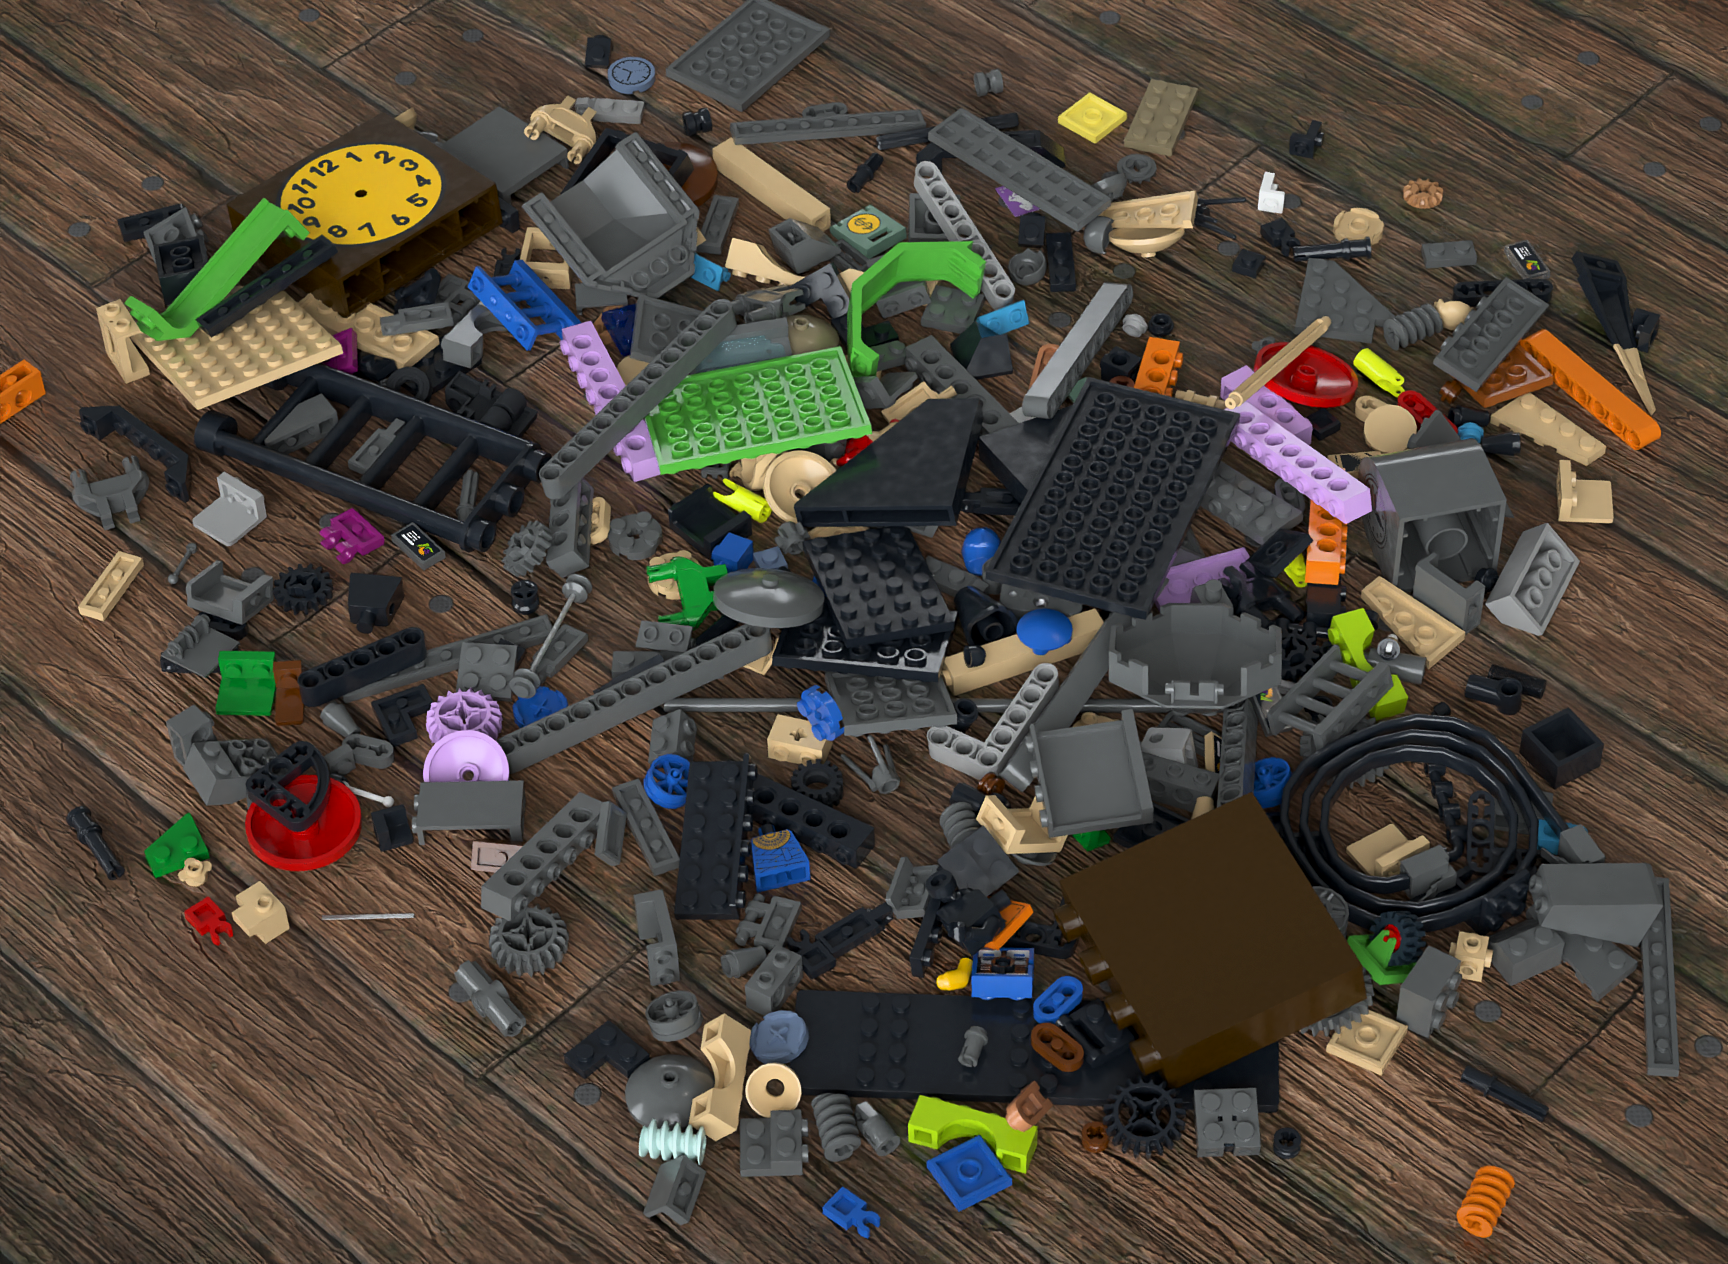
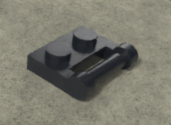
M435 268L426 271L422 278L408 287H401L395 292L397 303L394 306V315L398 313L399 309L435 304L441 280L440 273Z
M1099 998L1070 1015H1062L1055 1022L1057 1027L1082 1046L1086 1061L1092 1068H1097L1130 1048L1129 1043L1135 1040V1037L1127 1028L1118 1030L1117 1024L1113 1023L1106 1006ZM1080 1026L1101 1049H1095L1076 1027Z

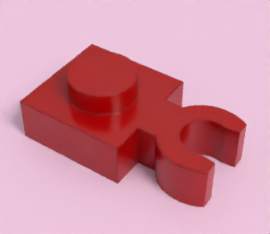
M209 896L184 911L185 919L201 936L210 932L211 941L215 945L221 944L218 936L219 933L224 932L229 937L233 936L230 923L226 922L225 913Z

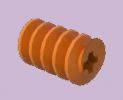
M1484 1166L1477 1170L1475 1178L1467 1190L1466 1197L1457 1211L1456 1217L1462 1228L1477 1237L1486 1238L1492 1235L1493 1227L1497 1224V1218L1501 1216L1502 1208L1505 1207L1507 1202L1506 1199L1510 1197L1511 1189L1515 1186V1181L1511 1174L1496 1166Z

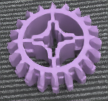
M471 687L467 692H463L459 688L457 693L448 691L447 697L438 696L437 702L431 703V708L427 711L426 729L430 740L435 744L444 736L461 730L478 731L496 741L502 729V713L497 701H493L490 694L484 696L482 690L474 693Z

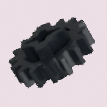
M311 563L307 568H303L302 564H298V569L295 570L292 567H288L287 574L280 572V580H274L275 588H273V593L278 607L283 606L285 612L293 609L294 615H297L299 611H304V614L308 615L310 609L318 612V606H327V599H332L333 597L332 591L334 589L329 572L323 573L321 566L313 569V564Z
M1283 628L1281 679L1286 681L1287 679H1292V682L1297 683V678H1302L1320 660L1319 645H1316L1315 637L1308 638L1307 631L1300 635L1297 628H1294L1292 633H1288L1286 628Z

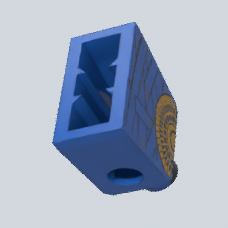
M772 824L761 826L758 829L759 836L751 839L756 892L759 893L809 881V859L792 831L783 830L776 832Z

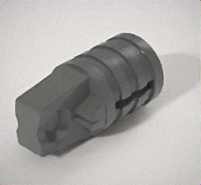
M867 1101L857 1104L854 1118L861 1134L879 1156H886L893 1152L900 1144V1137L881 1114H878Z

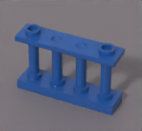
M523 260L514 261L509 275L490 277L480 266L475 267L468 288L527 351L532 349L538 335L556 333L563 340L562 329L582 323ZM511 285L516 292L505 293L500 286ZM526 301L531 308L519 309L514 302ZM541 317L546 324L534 325L529 318Z

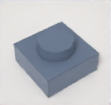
M778 546L753 553V561L757 568L778 569L781 566H785L788 569L786 560Z

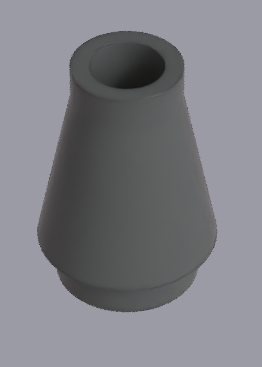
M331 702L321 712L320 717L323 720V725L346 738L349 735L361 733V728L357 726L343 704Z
M761 945L727 950L726 954L721 956L723 972L728 978H739L763 963L767 957L766 951Z

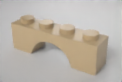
M725 1013L704 1025L701 1051L711 1063L715 1076V1086L692 1100L689 1124L699 1130L703 1126L705 1135L715 1141L737 1130L740 1104L743 1098L742 1090L746 1075L747 1056L750 1049L751 1030Z

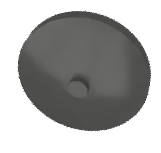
M750 568L733 571L719 578L714 585L713 602L720 612L736 621L759 627L788 628L804 625L817 619L823 611L824 593L816 583L801 575L778 569Z

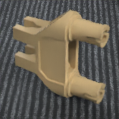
M567 95L561 104H550L537 108L532 113L531 122L525 128L524 133L527 137L534 133L531 139L536 140L540 133L545 131L573 148L568 152L567 157L570 161L577 157L574 163L579 164L596 143L592 119L597 111L588 107L582 116L570 110L576 100Z

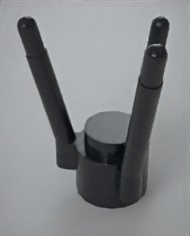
M1245 197L1198 198L1194 223L1197 226L1205 227L1235 240L1236 235L1207 223L1217 224L1218 220L1209 217L1210 209L1206 205L1246 202L1247 199Z

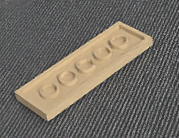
M311 293L298 302L331 335L352 328L357 333V349L394 360L398 369L412 367L428 352L439 345L438 336L427 330L383 336L380 317L393 316L394 314L371 303L360 312L343 318L338 312H334L332 308L324 305L321 300L315 299Z

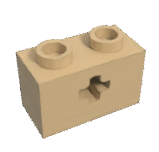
M777 714L767 739L768 758L796 764L802 763L804 766H806V761L811 760L812 764H816V759H821V764H824L833 741L826 739L822 741L817 740L812 733V725L807 720Z

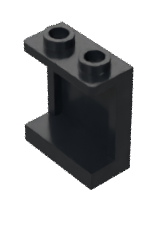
M708 483L696 489L692 494L668 509L669 528L711 562L714 561L712 560L713 549L716 545H720L728 533L746 539L752 535L751 515L746 511H742L738 515L733 513L714 498L712 486Z

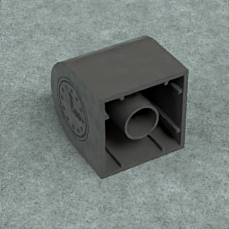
M1469 438L1374 455L1362 459L1359 467L1358 481L1370 488L1372 511L1363 515L1362 520L1369 545L1385 580L1405 593L1412 592L1416 564L1420 559L1428 557L1433 552L1439 555L1438 569L1457 583L1474 580L1481 568L1488 569L1492 567L1497 571L1507 499L1484 450L1475 439Z

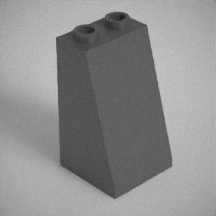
M1648 863L1541 864L1536 874L1529 881V891L1532 894L1534 910L1537 913L1541 927L1638 947L1663 907L1652 866Z

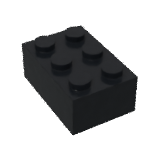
M203 235L153 245L165 305L172 304L209 261Z

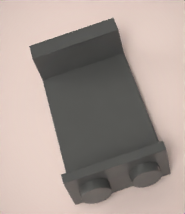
M524 780L420 782L419 794L414 795V809L418 812L417 816L412 817V832L417 833L419 845H425L426 830L509 829L511 841L523 842L526 807Z

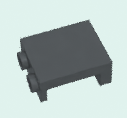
M884 255L867 260L868 269ZM908 281L896 284L876 304L883 319L931 303V298L926 281Z
M1433 552L1428 557L1420 559L1415 566L1413 598L1465 631L1466 635L1481 622L1485 585L1475 581L1469 587L1464 588L1438 569L1439 555Z
M216 560L187 583V606L243 625L274 601L273 577L263 574L250 584L224 575L223 562Z
M663 889L633 895L639 940L655 937L658 939V943L646 946L651 986L666 985L671 982L680 981L677 944Z

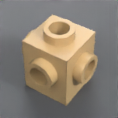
M1459 931L1457 943L1451 942L1449 955L1461 960L1459 973L1463 975L1462 979L1482 981L1484 967L1490 968L1493 950L1488 949L1489 937Z

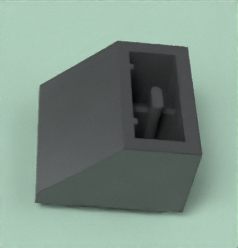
M789 218L768 229L776 254L797 274L809 271L817 264L828 261L833 256L841 253L840 247L819 227Z
M1435 410L1429 418L1426 417L1423 420L1417 434L1413 433L1411 435L1407 448L1413 449L1461 440V438L1442 412Z

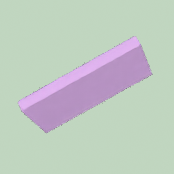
M1245 547L1171 567L1167 574L1169 582L1155 601L1159 612L1160 606L1167 603H1190L1192 588L1205 584L1211 579L1218 580L1225 577L1230 583L1229 577L1223 573L1225 567L1233 566L1246 577L1245 572L1239 568L1240 564L1250 557Z

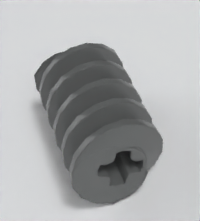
M1427 303L1413 308L1411 311L1396 315L1394 318L1387 319L1383 326L1385 340L1395 351L1399 350V346L1402 348L1407 347L1408 342L1414 344L1417 339L1424 340L1426 336L1431 337L1434 335V332L1440 333L1443 330V323L1439 313L1432 305Z
M966 802L952 804L940 816V826L947 838L950 849L980 828L971 804Z
M824 1093L812 1099L811 1102L824 1156L832 1162L844 1161L861 1145V1140L858 1136L859 1132L855 1126L856 1120L852 1116L853 1109L849 1106L851 1102L849 1096L845 1094Z

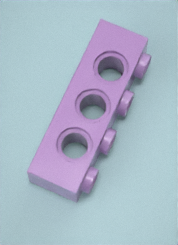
M1246 365L1224 376L1221 379L1220 397L1225 401L1233 390L1255 372ZM1263 386L1246 400L1308 445L1311 444V422L1297 412L1293 405L1286 402L1281 396Z

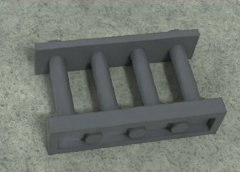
M1334 645L1267 712L1271 734L1276 736L1286 725L1313 735L1316 752L1327 744L1345 737L1393 687L1389 665L1379 662L1371 671H1363L1343 663L1340 647ZM1337 673L1358 680L1360 683L1355 688L1348 689L1330 682V680ZM1322 690L1343 698V700L1333 707L1313 698ZM1303 708H1307L1326 717L1321 723L1314 724L1296 715Z

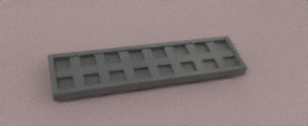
M960 108L928 132V140L1077 232L1111 206L1110 197L964 108Z

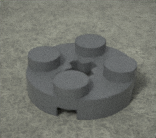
M645 511L615 518L610 522L608 533L610 549L619 557V553L626 555L628 560H642L651 557L657 552V547L663 542L662 528L652 518L651 514ZM633 535H639V538L634 539Z

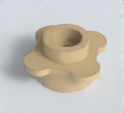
M195 858L186 859L184 862L185 867L178 873L179 879L186 881L190 886L203 885L208 879L207 872L212 869L211 863L209 861L201 862Z

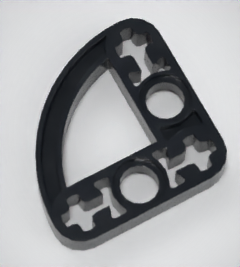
M299 741L292 744L249 777L246 781L248 798L289 830L301 832L312 826L325 810L330 798L331 781L327 763L320 751L307 741ZM312 766L317 774L318 781L316 791L310 802L306 805L284 787ZM279 768L288 769V772L284 775L274 774V771ZM277 799L286 800V803L282 806L271 805Z

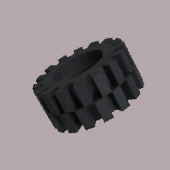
M816 759V764H812V761L808 760L806 761V766L801 763L798 765V770L795 769L793 771L791 787L792 790L833 808V804L837 807L843 798L841 770L838 771V766L835 764L831 766L830 761L826 760L824 764H821V759ZM812 783L828 785L820 790H813L807 787Z

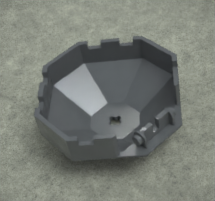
M1167 603L1160 606L1159 615L1152 617L1150 612L1146 620L1132 617V625L1124 629L1121 623L1111 626L1109 682L1172 710L1174 715L1184 716L1188 713H1197L1204 716H1214L1218 713V710L1281 684L1282 628L1271 625L1269 630L1261 627V619L1245 612L1239 618L1233 615V607L1227 604Z

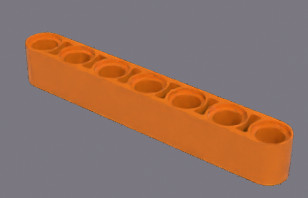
M1541 329L1520 341L1519 345L1553 375V382L1632 449L1639 450L1661 437L1660 427L1653 418L1549 331Z

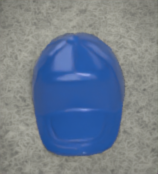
M978 527L966 535L961 553L968 573L982 576L983 564L996 553L1001 540L992 529Z

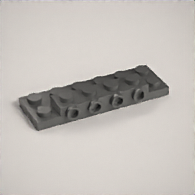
M1506 277L1488 298L1482 297L1476 306V311L1472 309L1465 318V324L1459 323L1452 334L1454 337L1448 336L1440 348L1442 350L1435 357L1432 364L1477 392L1543 316L1549 304Z
M1222 461L1200 505L1212 515L1222 519L1232 528H1236L1261 545L1280 528L1290 530L1303 521V512Z

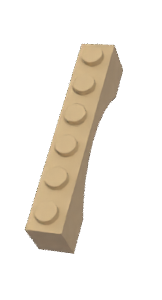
M732 238L725 267L733 269V275L747 278V274L756 275L755 281L770 284L771 280L779 281V285L784 284L788 286L805 278L782 267L770 256L763 245ZM849 268L840 273L850 293L852 283L864 272Z

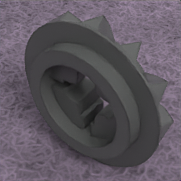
M1127 155L1120 159L1117 164V174L1125 173L1126 179L1130 184L1133 182L1141 184L1142 181L1150 182L1151 177L1156 175V163L1146 155Z

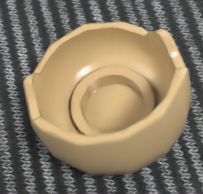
M1439 299L1438 302H1434V308L1442 319L1443 328L1448 330H1455L1460 322L1465 324V318L1473 309L1460 301L1444 302L1443 299Z

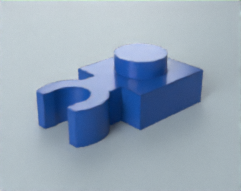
M843 1186L823 1206V1214L846 1230L852 1225L856 1226L858 1233L864 1238L870 1236V1228L865 1226V1224L872 1223L876 1227L880 1226L879 1215L872 1211H866L867 1203Z

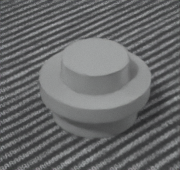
M1138 314L1126 315L1123 319L1124 325L1122 328L1130 336L1140 337L1148 329L1145 319Z

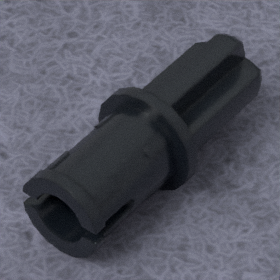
M876 152L872 153L864 164H860L857 167L855 174L847 181L848 189L853 193H859L864 185L874 178V173L884 161L883 157Z

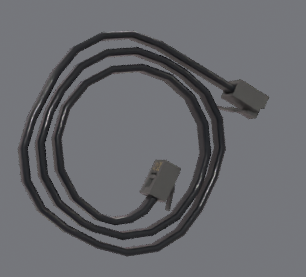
M1412 714L1379 722L1333 741L1301 761L1282 789L1279 831L1285 845L1311 886L1325 887L1340 894L1348 905V921L1369 931L1371 925H1376L1374 922L1376 917H1380L1382 913L1393 911H1409L1411 915L1415 914L1418 917L1416 922L1421 921L1423 924L1420 931H1425V933L1449 928L1480 915L1484 896L1496 889V886L1499 887V883L1516 857L1519 816L1510 796L1517 804L1529 830L1528 852L1512 877L1524 869L1530 872L1536 863L1539 820L1531 802L1559 838V857L1552 855L1545 848H1541L1540 855L1551 864H1595L1605 862V855L1581 824L1572 828L1568 827L1511 750L1490 731L1452 716ZM1417 762L1444 765L1474 778L1497 799L1509 826L1508 846L1493 871L1466 889L1443 897L1434 898L1438 893L1456 886L1457 873L1451 865L1449 866V855L1441 844L1400 861V873L1398 875L1389 877L1365 875L1350 868L1338 856L1328 831L1330 810L1345 787L1372 769L1397 763ZM1318 770L1303 792L1301 802L1299 836L1309 859L1308 861L1299 848L1289 824L1290 801L1304 779ZM1338 774L1323 797L1321 807L1319 841L1328 861L1327 864L1319 853L1309 829L1310 805L1325 782ZM1405 891L1411 900L1418 895L1426 893L1418 902L1381 899L1370 894L1387 895Z

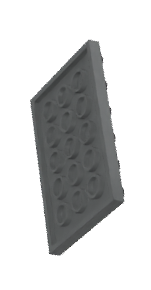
M747 0L666 68V76L743 112L830 37V29L768 0Z

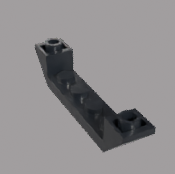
M1040 130L1003 132L1060 168H1065L1064 148ZM931 142L916 154V164L930 161L937 166L942 174V158L957 157Z
M121 406L82 407L79 409L80 426L86 434L93 435L99 441L113 431H116L121 436L124 435L137 448L145 450L153 460H158L167 467L164 475L166 479L165 487L168 493L173 497H178L185 503L189 501L192 470L188 454Z

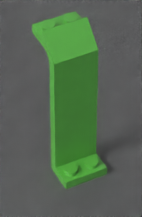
M263 198L163 313L159 314L156 310L132 296L124 304L131 310L129 313L137 321L136 324L140 331L156 341L191 337L199 328L196 319L218 305L282 231L290 238L296 236L303 241L310 232L288 210H283Z

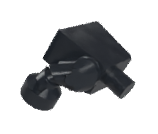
M948 870L938 871L927 879L925 887L932 898L940 899L943 903L947 902V905L937 910L936 914L946 929L948 936L953 938L972 957L987 943L992 942L994 937L1005 929L1006 923L1000 912L1012 903L1003 890H1000L989 899L979 889L964 888L955 891L957 883L952 873Z

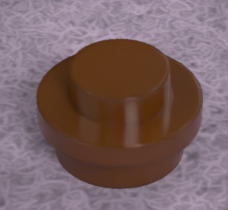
M1457 379L1452 382L1448 380L1439 392L1442 395L1440 401L1452 404L1457 399L1463 389Z

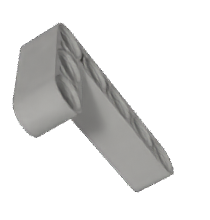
M1042 663L1034 668L985 742L948 726L943 728L931 727L927 732L931 758L980 781L990 772L995 773L997 778H1002L999 775L1001 770L1030 730V724L1035 723L1059 688L1057 668L1050 663Z

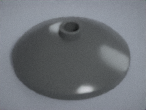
M678 1054L657 1056L642 1063L629 1077L625 1088L626 1105L632 1117L642 1126L648 1127L652 1119H656L658 1129L661 1128L664 1121H668L669 1130L672 1131L676 1123H680L681 1131H684L689 1125L692 1100L714 1088L715 1079L711 1071L703 1063L689 1056Z

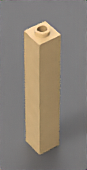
M729 138L713 148V160L717 170L785 220L789 218L819 227L823 232L830 228L829 207L744 146L735 145L733 138Z
M1095 608L1067 617L1073 628L1071 642L1058 649L1048 651L1045 655L1033 653L1032 648L1023 644L1018 635L1015 634L982 645L981 647L986 651V658L983 665L968 668L964 661L963 652L945 658L941 672L945 686H948L952 694L956 696L1034 670L1039 664H1052L1082 654L1104 621Z

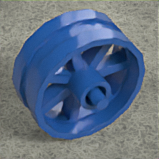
M672 754L662 755L655 759L643 780L644 790L648 797L655 804L664 808L677 809L683 807L686 803V792L681 787H687L690 762L683 757ZM663 768L665 774L657 769ZM653 776L656 777L657 779L661 780V781L656 782V781L654 780Z
M1271 757L1255 762L1254 796L1262 808L1281 804L1282 789L1292 775L1288 763L1281 758Z

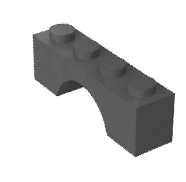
M480 301L448 334L444 335L441 342L443 360L472 368L483 357V334L492 331L508 330ZM514 302L520 309V302Z

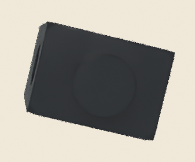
M361 573L350 574L348 609L350 621L353 624H357L356 628L359 632L369 634L373 631L374 626L387 627L390 625L405 597L402 577Z

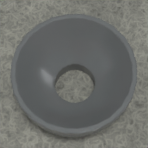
M1120 173L1090 186L1110 197L1111 202L1123 197L1122 194L1128 181L1125 173Z

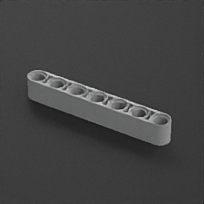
M930 161L920 162L915 169L914 187L949 242L973 241L971 251L979 254L986 261L981 291L994 310L1013 304L1015 293L1013 283L934 163ZM921 176H928V177H930V178L925 179V178H922ZM940 195L943 198H936L934 196ZM947 215H953L955 218H949ZM962 234H963V235H967L968 237H967V238H963V237H961V236H959V235H962ZM985 274H991L994 277H987ZM998 294H1004L1007 297L1003 298L998 296Z

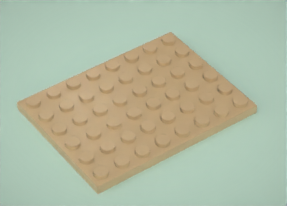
M244 286L234 287L223 300H225L226 298H228ZM284 290L212 338L200 327L188 338L156 341L143 332L130 336L131 340L197 410L343 354L341 344Z

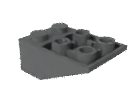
M267 738L192 743L183 770L206 806L232 804L246 798V781L248 778L277 757L278 754ZM279 768L274 771V774L284 775L288 772V769Z

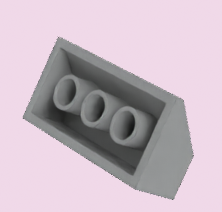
M1548 523L1523 531L1485 605L1502 624L1538 636L1543 635L1580 560Z

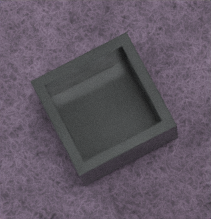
M1428 945L1400 987L1396 1021L1408 1026L1409 1030L1426 1038L1430 1037L1434 1029L1439 1030L1445 1021L1446 1011L1448 1008L1453 1009L1460 996L1457 988L1463 976L1459 973L1461 960Z

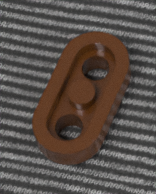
M1040 1023L1032 1029V1048L1056 1068L1064 1072H1073L1082 1066L1084 1061L1082 1046L1059 1027L1052 1023Z

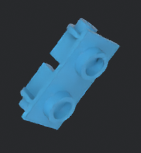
M695 252V271L691 278L719 291L721 282H727L730 279L731 273L728 272L727 268L721 267Z
M1024 300L979 316L976 320L999 335L1029 324Z

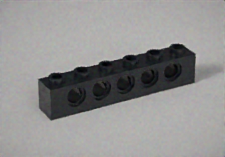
M758 774L757 781L752 782V789H755V805L750 806V814L753 816V821L761 825L772 824L776 832L790 830L798 842L812 848L817 853H823L836 859L839 863L847 864L855 869L860 866L874 848V827Z

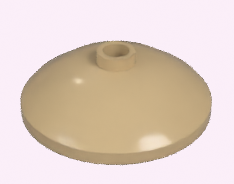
M1116 228L1109 232V241L1127 252L1141 253V257H1153L1156 255V252L1169 248L1181 239L1185 233V228Z
M798 450L784 453L776 458L766 471L763 482L766 501L772 511L782 520L797 524L794 504L800 499L795 496V493H799L804 497L832 475L836 469L825 458L809 451Z

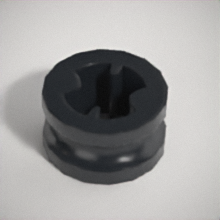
M1288 1127L1276 1131L1273 1141L1274 1153L1283 1159H1292L1299 1154L1301 1148L1300 1133ZM1288 1140L1287 1143L1291 1141L1293 1144L1292 1146H1287V1143L1282 1145V1141Z

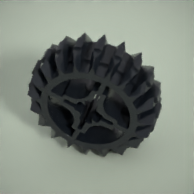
M1140 1075L1137 1079V1084H1133L1132 1080L1128 1078L1125 1083L1126 1089L1121 1085H1117L1115 1087L1116 1094L1108 1095L1107 1101L1110 1104H1105L1103 1107V1112L1106 1114L1103 1117V1124L1108 1126L1105 1133L1107 1136H1114L1112 1139L1114 1146L1123 1143L1122 1152L1124 1154L1133 1149V1157L1138 1158L1140 1152H1145L1146 1158L1149 1159L1151 1158V1152L1155 1150L1161 1157L1164 1151L1163 1146L1172 1150L1174 1148L1173 1140L1180 1141L1182 1136L1180 1131L1185 1130L1186 1122L1182 1120L1186 1118V1110L1181 1109L1183 1106L1182 1098H1175L1177 1094L1175 1088L1166 1091L1167 1083L1165 1080L1157 1086L1153 1076L1149 1079V1083H1143L1144 1079ZM1138 1098H1150L1152 1100L1144 1102ZM1126 1105L1132 1117L1128 1119V1124L1123 1127L1119 1114ZM1165 1107L1170 1121L1163 1130L1157 1118ZM1139 1133H1147L1148 1135H1150V1137H1140L1136 1135Z

